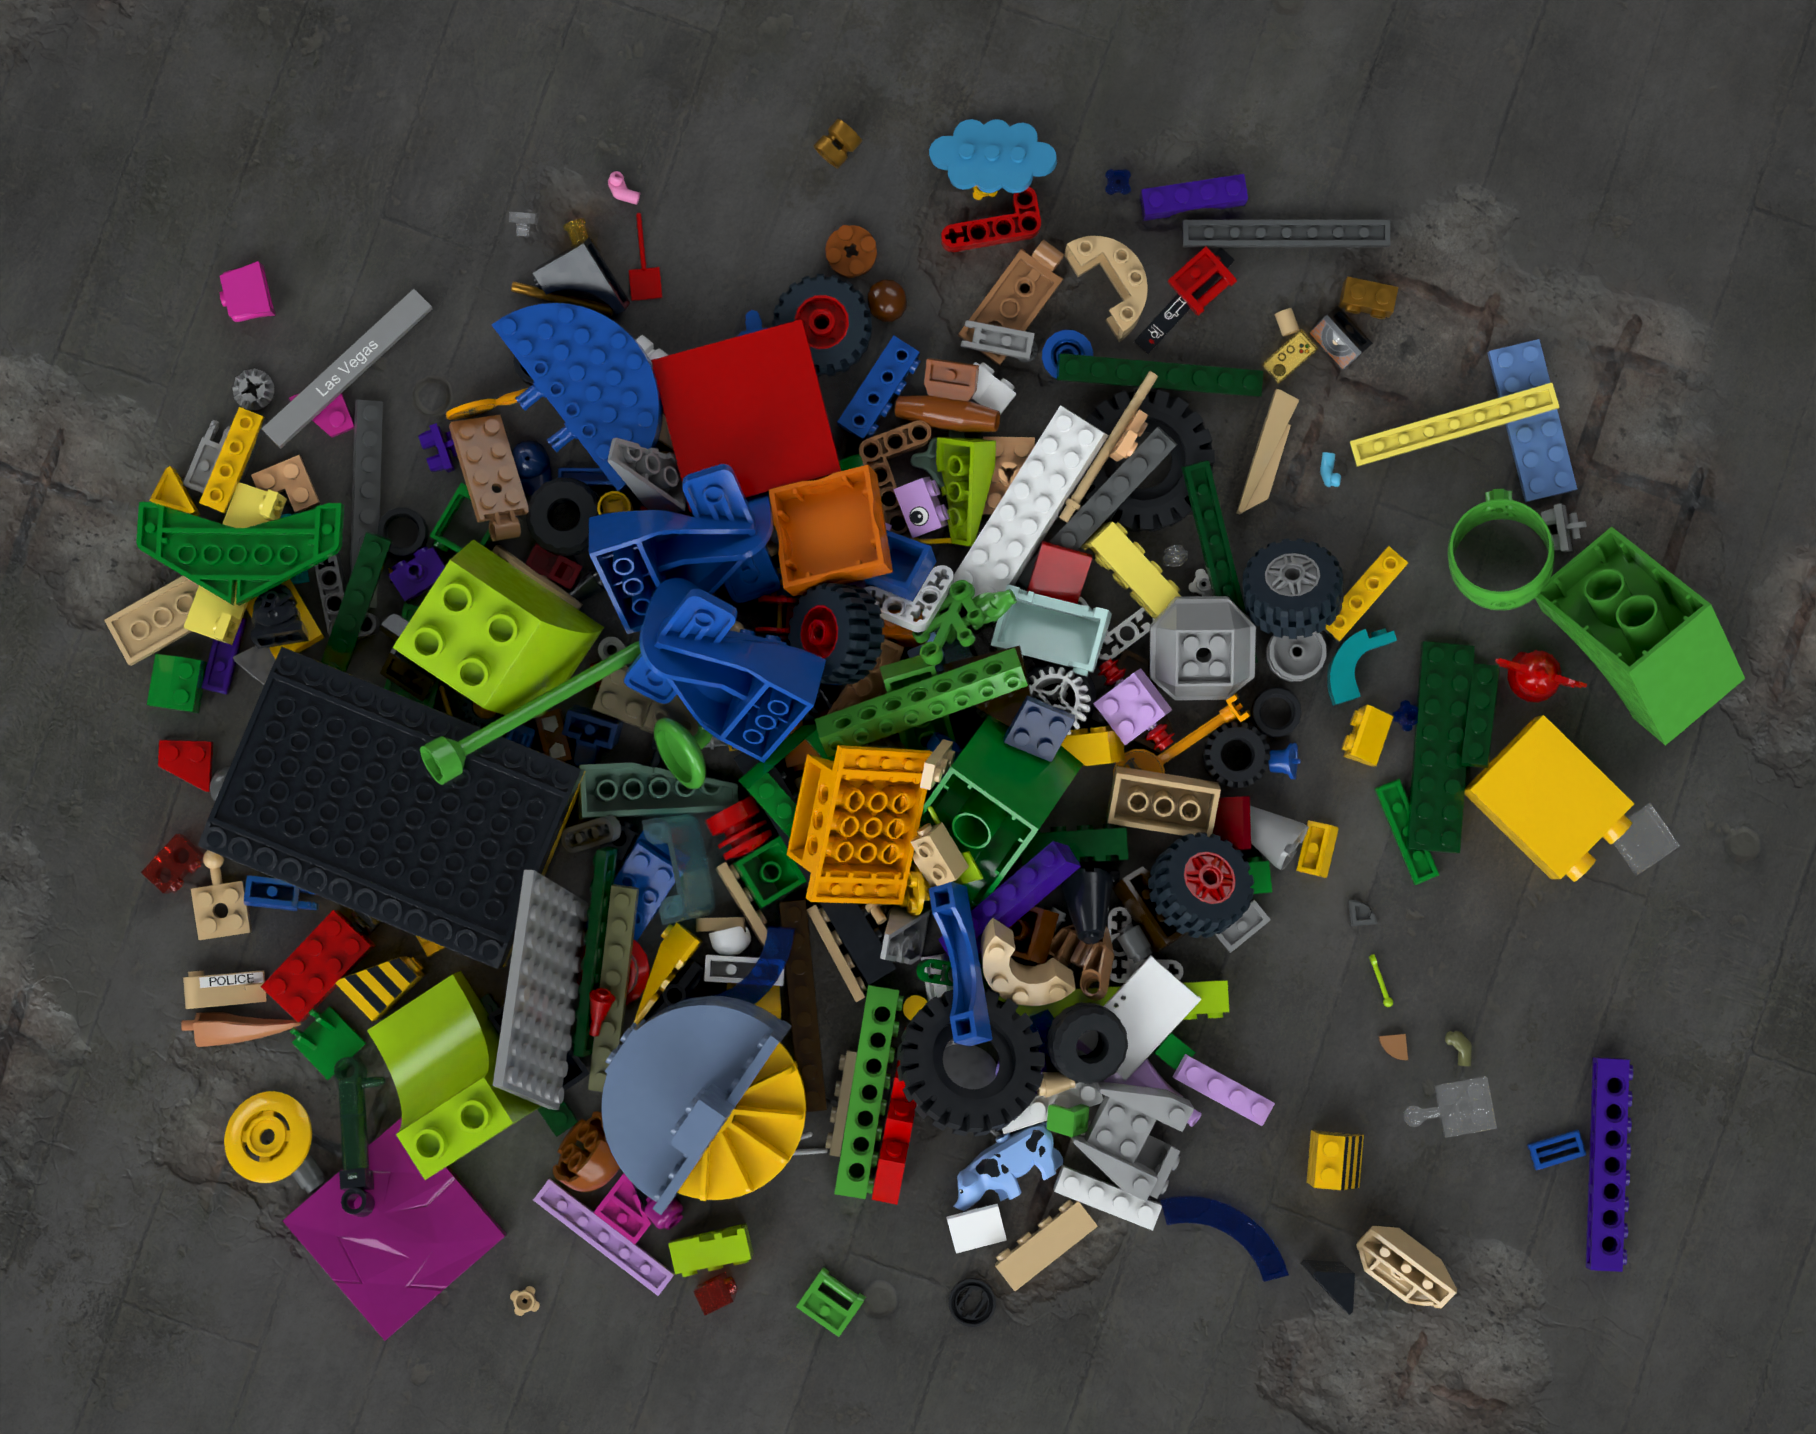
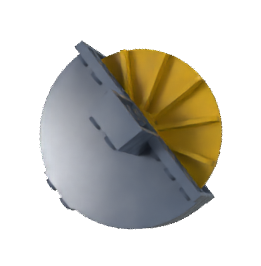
M704 996L672 1004L657 1012L647 1021L643 1019L638 1025L633 1023L625 1031L620 1039L623 1045L619 1044L605 1061L609 1065L604 1071L607 1073L602 1094L603 1128L611 1153L621 1170L639 1190L657 1202L653 1207L654 1211L662 1215L678 1193L700 1199V1201L731 1199L749 1194L771 1181L790 1161L797 1149L805 1126L806 1096L803 1081L797 1068L798 1065L781 1043L791 1028V1025L786 1021L780 1020L770 1012L750 1002L723 996Z

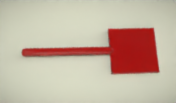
M637 213L641 269L629 270L631 301L662 298L660 267L646 268L641 213Z

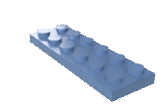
M1540 339L1488 352L1499 398L1550 383ZM1557 409L1505 424L1525 502L1577 490Z

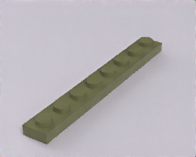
M618 884L611 886L600 988L609 990L615 996V1001L602 1022L599 1036H594L588 1090L603 1092L607 1073L604 1071L609 1065L605 1061L611 1052L622 1043L620 1039L623 1034L639 888Z

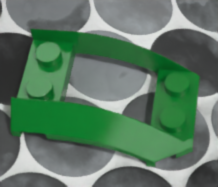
M816 724L800 726L777 747L764 763L760 761L738 780L789 838L797 805L768 772L804 740L808 742L821 758L834 761L835 755L827 757L819 739Z

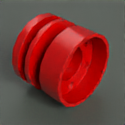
M753 796L705 820L712 836L723 833L726 836L718 844L719 849L729 844L732 847L731 850L723 854L725 861L748 854L762 846L769 837L773 836L771 829L761 834L758 832L757 829L766 825L767 822L766 820L753 822L752 818L760 812Z

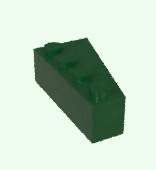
M1103 824V829L1093 830L1092 825L1077 826V831H1067L1066 826L1051 827V832L1041 833L1039 829L1020 854L1021 866H1024L1052 841L1068 845L1078 862L1128 860L1127 828H1119V825Z

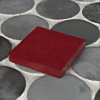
M1250 796L1219 798L1212 834L1220 836V840L1223 842L1227 839L1233 844L1232 848L1235 850L1251 849Z

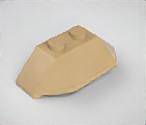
M1372 1226L1356 1244L1364 1271L1406 1303L1434 1306V1308L1441 1309L1457 1293V1288L1442 1260L1400 1228Z

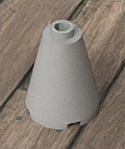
M1250 806L1251 844L1276 868L1280 870L1285 869L1296 854V848L1299 843L1302 844L1309 827L1304 823Z

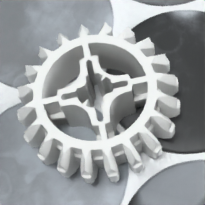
M1049 667L1048 675L1043 670H1040L1039 675L1041 678L1038 680L1032 675L1030 679L1033 685H1029L1031 696L1035 699L1038 697L1042 702L1050 705L1051 703L1048 699L1054 701L1058 699L1063 706L1057 704L1053 706L1074 714L1075 721L1073 726L1078 730L1080 725L1077 720L1086 721L1087 719L1082 712L1090 711V707L1083 703L1091 701V697L1085 694L1088 691V687L1086 685L1080 686L1083 682L1082 678L1077 677L1074 679L1075 673L1073 671H1069L1065 676V669L1063 667L1059 668L1057 674H1055L1053 667ZM1050 684H1061L1057 685L1052 691L1043 690L1044 687ZM1069 687L1075 692L1076 701L1074 708L1065 701L1068 695L1066 691Z

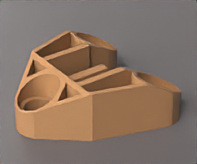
M1074 925L1063 927L1052 939L1047 961L1054 958L1066 967L1070 963L1080 968L1082 967L1080 987L1083 994L1090 1000H1101L1108 991L1114 960V951L1108 927L1106 926L1104 937L1095 944H1086L1079 940ZM1096 981L1100 982L1098 991L1090 994L1088 992L1090 984Z

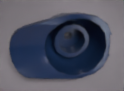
M527 440L518 443L512 449V455L525 493L533 495L542 484L552 480L549 456L543 445L536 441Z

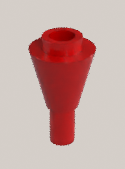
M598 988L589 993L592 1019L589 1034L595 1037L599 1036L602 1022L615 1001V996L604 988Z

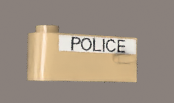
M264 970L204 976V971L188 972V977L183 978L186 1009L266 1002V992L261 988L265 982Z

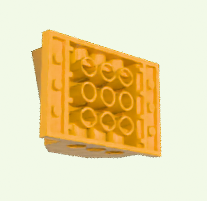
M837 745L834 761L807 754L787 850V856L811 873L806 894L807 900L810 902L903 905L914 854V847L910 842L918 835L917 830L920 826L927 789L920 788L924 763L933 752L930 750Z

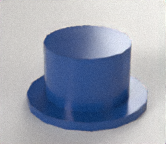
M1062 330L1054 333L1047 339L1042 349V361L1047 372L1057 379L1058 354L1093 356L1094 352L1091 343L1083 334L1075 330Z

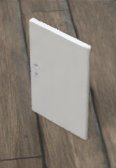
M1151 955L1103 1006L1112 1011L1121 1020L1127 1032L1128 1049L1126 1058L1117 1071L1125 1081L1201 1001L1199 996L1195 995ZM1096 1030L1087 1031L1081 1035L1079 1040L1093 1051L1098 1042V1033Z

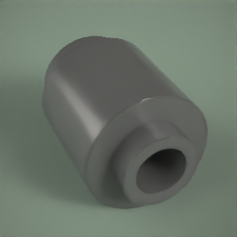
M1131 922L1118 930L1120 935L1116 938L1128 958H1132L1134 963L1153 953L1150 949L1152 945L1139 924L1133 926Z
M310 1154L306 1156L298 1169L292 1173L301 1189L305 1188L307 1193L312 1192L325 1182L323 1178L324 1173Z

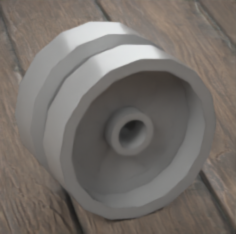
M1316 631L1310 637L1297 636V639H1289V636L1279 638L1273 635L1266 647V661L1270 670L1278 678L1288 682H1301L1312 677L1323 667L1326 659V643L1322 635ZM1295 647V650H1300L1301 655L1294 656L1292 653L1293 648Z

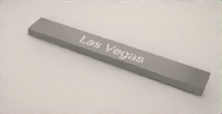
M413 289L262 428L263 432L281 449L433 309L432 306Z

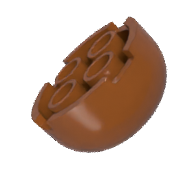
M593 1112L592 1117L587 1121L584 1119L579 1120L568 1132L557 1151L561 1156L558 1165L553 1166V1175L569 1188L580 1192L597 1190L615 1176L620 1167L607 1143L601 1112ZM577 1140L584 1144V1148L588 1152L575 1145Z

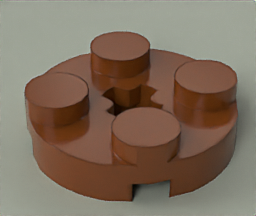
M843 225L830 235L826 243L827 261L831 269L842 277L855 278V276L864 275L872 269L876 262V241L866 229L860 226ZM852 245L856 246V251L859 252L858 255H852L851 258L846 257L847 252L844 249Z

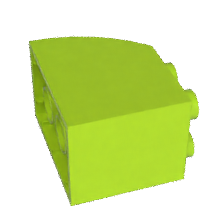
M473 539L449 560L392 648L482 708L506 715L569 680L604 627ZM549 709L546 710V711H544L543 713L537 715V716L534 717V718H538V717L544 716V715L546 714V712L549 711Z

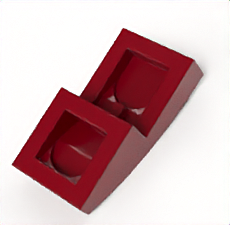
M535 543L525 563L536 573L544 575L570 590L583 567L564 556L547 552L537 543Z

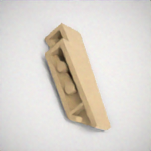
M1276 389L1273 394L1237 508V514H1242L1269 498L1291 427L1288 422L1299 402V399L1282 390Z

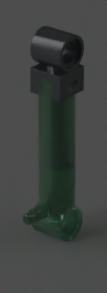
M344 1057L334 1066V1074L338 1080L343 1170L339 1171L340 1189L346 1191L341 1198V1205L345 1212L357 1217H365L372 1213L375 1206L374 1197L366 1191L374 1189L373 1171L369 1169L365 1088L384 1085L385 1078L377 1076L367 1078V1068L363 1063L351 1057ZM354 1066V1074L347 1078L348 1069ZM361 1196L362 1204L359 1208L355 1209L354 1201L357 1197Z

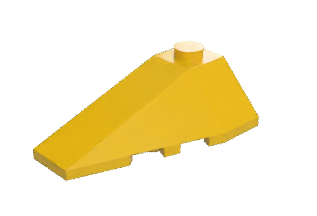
M676 923L674 926L669 924L661 934L664 940L660 944L634 1023L637 1025L643 1020L666 987L673 981L676 974L703 942L679 923Z

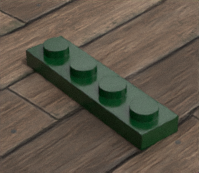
M1474 664L1461 761L1462 766L1488 768L1500 666Z

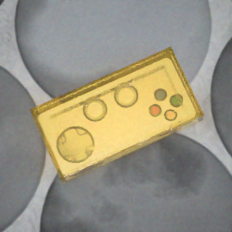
M1300 330L1270 356L1262 366L1278 383H1281L1316 352L1318 347Z

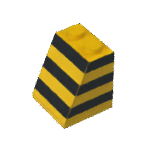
M398 957L339 979L335 984L371 1021L381 1019L425 976L421 971L424 967L414 957Z
M1311 1130L1307 1183L1314 1188L1347 1190L1359 1188L1364 1135Z

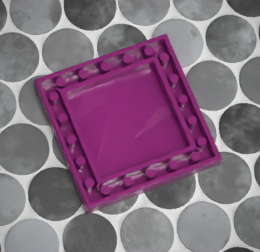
M402 1117L361 1152V1168L373 1171L374 1189L366 1190L374 1197L375 1206L372 1213L365 1217H357L344 1211L341 1205V1198L346 1191L340 1189L338 1172L283 1220L284 1224L384 1341L507 1235L449 1166L424 1180L396 1135L400 1130ZM349 1162L343 1169H341L340 1171H342V1170H350V1169H351V1164H350V1162ZM361 1196L357 1197L354 1201L355 1209L359 1208L362 1204Z

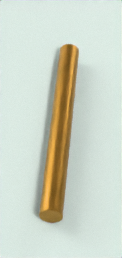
M514 281L512 283V292L556 303L582 306L609 316L613 314V309L608 304L559 292H552L546 295L538 287Z

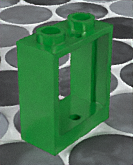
M463 483L459 485L430 534V537L435 540L433 545L446 553L448 549L456 553L463 549L442 537L463 500L466 498L471 501L467 486ZM489 529L480 542L486 548L489 547L492 541Z

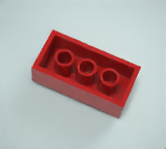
M332 910L261 986L298 1023L304 1022L310 1016L309 1011L312 1008L316 1009L337 987L335 983L339 979L348 976L376 946L365 934L358 932L351 925L352 922L339 910Z

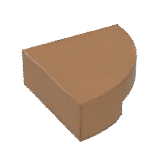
M1406 1034L1378 1036L1381 1046L1390 1056L1400 1060H1408Z

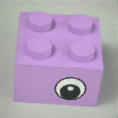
M924 477L893 489L912 538L948 525L946 520L950 519L946 506L939 503L937 495H940V491L935 480L931 481L930 477Z

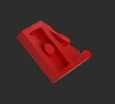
M159 740L158 766L199 789L210 792L213 742Z

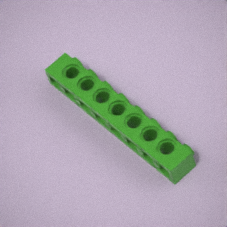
M1015 648L822 716L815 719V723L827 757L836 755L837 745L862 746L1024 688L1028 684Z
M868 985L834 1193L836 1195L866 1199L867 1193L872 1194L874 1178L869 1177L871 1167L876 1168L878 1152L873 1150L875 1141L881 1140L883 1126L878 1125L879 1115H885L887 1100L882 1099L883 1089L889 1090L891 1074L886 1073L887 1064L893 1063L895 1048L890 1047L892 1037H897L899 1022L895 1021L896 1011L902 1010L904 996L899 995L898 989ZM880 1006H884L890 1011V1017L886 1021H879L875 1017V1010ZM876 1032L882 1033L886 1038V1042L882 1047H875L870 1041L871 1036ZM872 1058L878 1059L882 1065L881 1070L877 1073L869 1072L866 1067L868 1060ZM869 1084L875 1086L877 1089L876 1097L873 1099L865 1098L862 1094L864 1086ZM869 1111L873 1115V1121L868 1125L861 1124L858 1120L860 1112ZM858 1137H865L869 1142V1146L866 1150L859 1151L854 1147V1140ZM854 1163H860L864 1166L865 1172L862 1176L855 1177L849 1171L850 1166Z

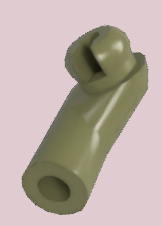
M1460 1031L1447 1032L1445 1042L1447 1045H1453L1458 1050V1066H1471V1042Z

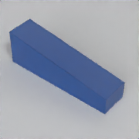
M558 468V478H574L589 486L614 487L601 468Z

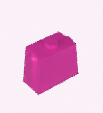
M259 261L242 268L226 271L220 275L223 291L219 292L223 307L227 306L228 314L234 322L275 316L265 269Z

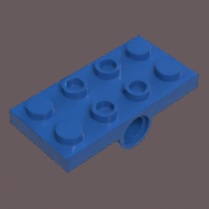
M641 841L637 843L613 883L639 888L634 940L636 941L639 940L648 924L655 917L665 898L683 872L681 868ZM589 920L587 921V923H586L585 926H584V927L587 928V929H588Z

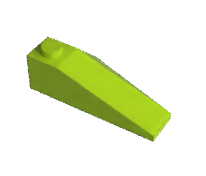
M937 437L936 465L937 471L942 472L944 486L941 487L942 496L946 495L949 508L947 512L950 517L947 521L952 544L971 547L976 541L995 469L996 441Z

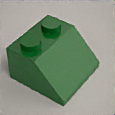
M155 654L147 705L199 713L203 693L201 687L208 662Z
M780 836L732 864L743 884L752 895L758 909L763 908L807 881L796 862L787 856L788 849Z

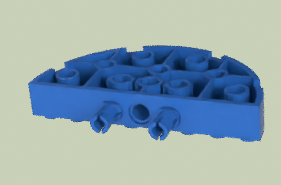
M546 303L528 306L516 310L493 323L492 327L534 380L531 387L515 397L517 402L526 411L540 398L547 397L565 421L563 428L550 438H547L548 443L552 445L551 447L558 452L574 438L579 439L617 491L623 493L629 487L607 461L612 439L620 438L638 443L643 448L656 449L662 427L663 406L652 363L640 344L624 328L608 317L594 310L572 304Z

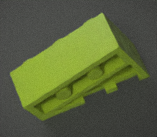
M747 1223L671 1240L668 1243L675 1274L682 1273V1277L698 1274L697 1270L708 1268V1271L723 1268L725 1264L733 1263L734 1265L747 1263L754 1254Z

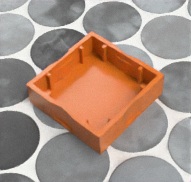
M869 465L832 473L819 480L801 481L769 489L773 523L779 539L778 555L783 588L793 597L807 593L809 588L817 586L819 583L847 584L893 572L878 477Z

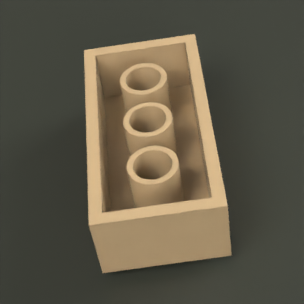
M1115 766L1106 814L1107 823L1182 836L1190 833L1195 835L1197 832H1205L1207 837H1210L1213 833L1221 789L1218 782Z

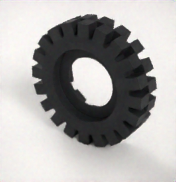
M1138 389L1128 393L1123 391L1115 394L1109 400H1104L1088 415L1085 421L1110 435ZM1158 389L1156 392L1149 391L1138 410L1148 415L1145 420L1148 425L1144 432L1152 433L1159 426L1178 445L1171 451L1172 464L1168 476L1154 487L1146 489L1136 488L1107 519V522L1120 523L1124 528H1127V531L1141 532L1149 530V532L1162 530L1164 527L1169 525L1171 527L1182 521L1185 516L1192 512L1182 471L1183 466L1209 460L1212 475L1214 473L1215 450H1212L1211 443L1213 440L1209 429H1205L1203 425L1204 420L1197 411L1193 412L1188 407L1189 404L1179 397L1175 399L1169 396L1170 393ZM1107 458L1083 497L1084 502H1087L1116 471L1114 459Z
M987 989L985 997L993 1039L990 1042L996 1048L999 1056V1071L989 1085L980 1089L963 1088L954 1083L945 1071L943 1053L948 1042L953 1039L950 1022L953 990L944 992L939 998L935 996L917 1012L906 1027L901 1037L903 1039L902 1043L898 1047L897 1060H900V1065L897 1068L899 1081L905 1082L906 1087L903 1089V1092L908 1102L914 1100L918 1105L914 1110L923 1119L927 1115L934 1119L931 1125L943 1131L946 1127H950L953 1129L952 1134L966 1136L968 1132H974V1136L987 1135L991 1130L996 1132L1008 1126L1011 1121L1020 1116L1036 1097V1091L1041 1087L1044 1074L1040 1072L1045 1066V1055L1039 1052V1047L1043 1044L1039 1032L1032 1033L1030 1026L1033 1022L1026 1012L1020 1016L1016 1012L1018 1008L1016 1003L1009 998L1005 1002L998 1000L1000 994Z

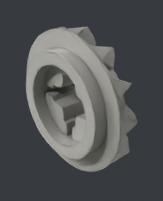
M255 368L244 370L239 376L235 377L232 389L234 399L240 406L248 410H259L271 402L274 396V384L270 376L264 371ZM249 380L254 385H261L256 390L258 399L251 393H245L249 389Z

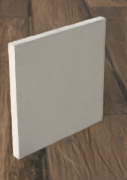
M998 1204L975 1208L946 1217L956 1253L1007 1240Z

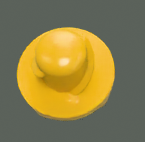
M911 863L903 905H900L901 908L906 907L907 912L911 916L921 914L924 901H930L928 888H931L915 863Z

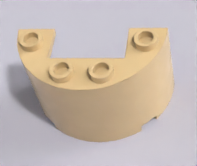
M1087 236L1073 240L1067 244L1064 257L1077 277L1100 264L1123 302L1109 310L1112 316L1106 319L1115 337L1121 342L1135 328L1145 306L1148 285L1144 268L1138 257L1127 246L1114 239L1103 236Z

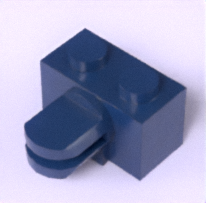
M576 704L568 709L562 735L577 739L573 753V762L578 767L579 765L596 764L601 747L612 749L618 744L624 722Z

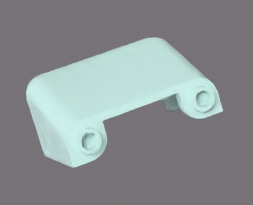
M1007 584L1006 590L1011 589L1017 603L1013 604L997 620L991 646L999 651L1020 645L1024 656L1071 667L1075 674L1087 676L1088 672L1093 673L1110 624L1111 612L1099 607L1092 610L1087 605L1082 606L1035 594L1031 591L1027 593V591L1021 590L1020 587Z

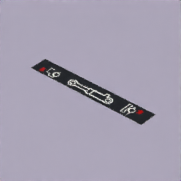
M1221 247L1214 254L1226 268L1235 261ZM1217 272L1192 296L1198 300L1220 277V274ZM1177 294L1134 342L1149 354L1189 311V305Z

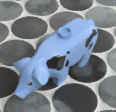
M1047 1122L1019 1129L1011 1135L1010 1133H1003L995 1139L997 1143L982 1151L965 1169L959 1172L957 1176L958 1200L953 1207L965 1211L977 1203L985 1191L989 1189L998 1193L1000 1201L1007 1198L1011 1200L1021 1194L1017 1178L1026 1174L1033 1165L1039 1168L1043 1180L1055 1175L1056 1169L1063 1165V1157L1053 1147V1135L1050 1130H1047Z

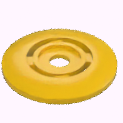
M268 1091L253 1095L238 1106L227 1124L224 1146L228 1161L239 1175L253 1182L272 1183L282 1180L296 1171L308 1154L312 1141L311 1121L302 1104L287 1094ZM278 1113L285 1117L289 1124L290 1130H287V1127L282 1120L275 1117ZM267 1129L273 1130L275 1134L273 1142L264 1145L261 1141L262 1133ZM246 1145L253 1154L259 1156V1162L255 1161L246 1151Z

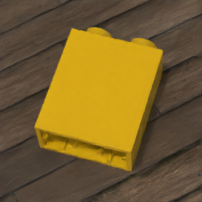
M1544 715L1534 717L1489 763L1488 768H1484L1465 787L1464 795L1550 879H1562L1567 875L1573 882L1577 881L1596 861L1588 851L1602 837L1609 844L1614 843L1633 823L1625 813L1634 803Z

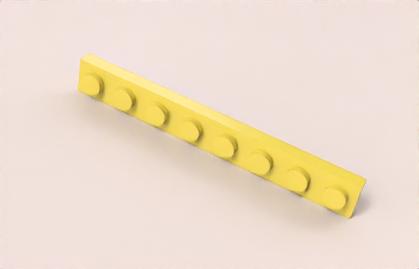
M1548 383L1350 441V446L1356 466L1359 467L1556 410L1560 407L1553 383Z

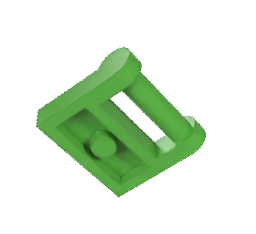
M823 1267L796 1307L840 1337L866 1297L861 1293L856 1294L829 1275L830 1271ZM824 1283L852 1304L847 1310L819 1290L820 1285Z

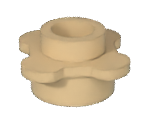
M527 1286L525 1290H514L511 1293L510 1299L514 1303L516 1315L523 1316L526 1312H535L539 1309L540 1303L536 1301L534 1295L536 1290L534 1287ZM524 1298L527 1299V1303H523Z

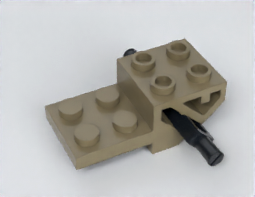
M624 666L602 679L591 710L639 727V729L652 734L654 733V726L657 720L661 718L675 720L689 730L693 736L698 732L697 721L678 695L671 702L662 704L626 686L624 678L629 667ZM654 739L651 749L655 751L649 766L660 768L663 759Z

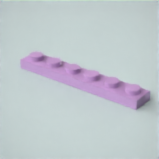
M552 1179L546 1182L533 1199V1201L657 1296L660 1295L675 1275L637 1244L634 1245L595 1215L594 1211Z

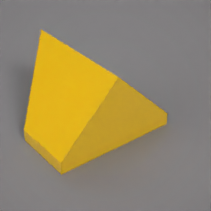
M171 466L167 467L149 501L194 516L200 515L189 492L183 486V481L177 470Z

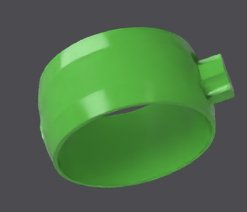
M1493 489L1490 492H1485L1486 502L1480 503L1468 510L1454 527L1448 544L1449 570L1457 588L1473 603L1491 610H1511L1535 599L1549 582L1554 568V541L1550 529L1536 511L1523 503L1513 501L1512 491ZM1497 519L1513 520L1530 527L1539 535L1546 546L1548 558L1543 569L1535 579L1521 588L1496 592L1474 585L1460 572L1454 559L1457 547L1470 530L1484 522Z

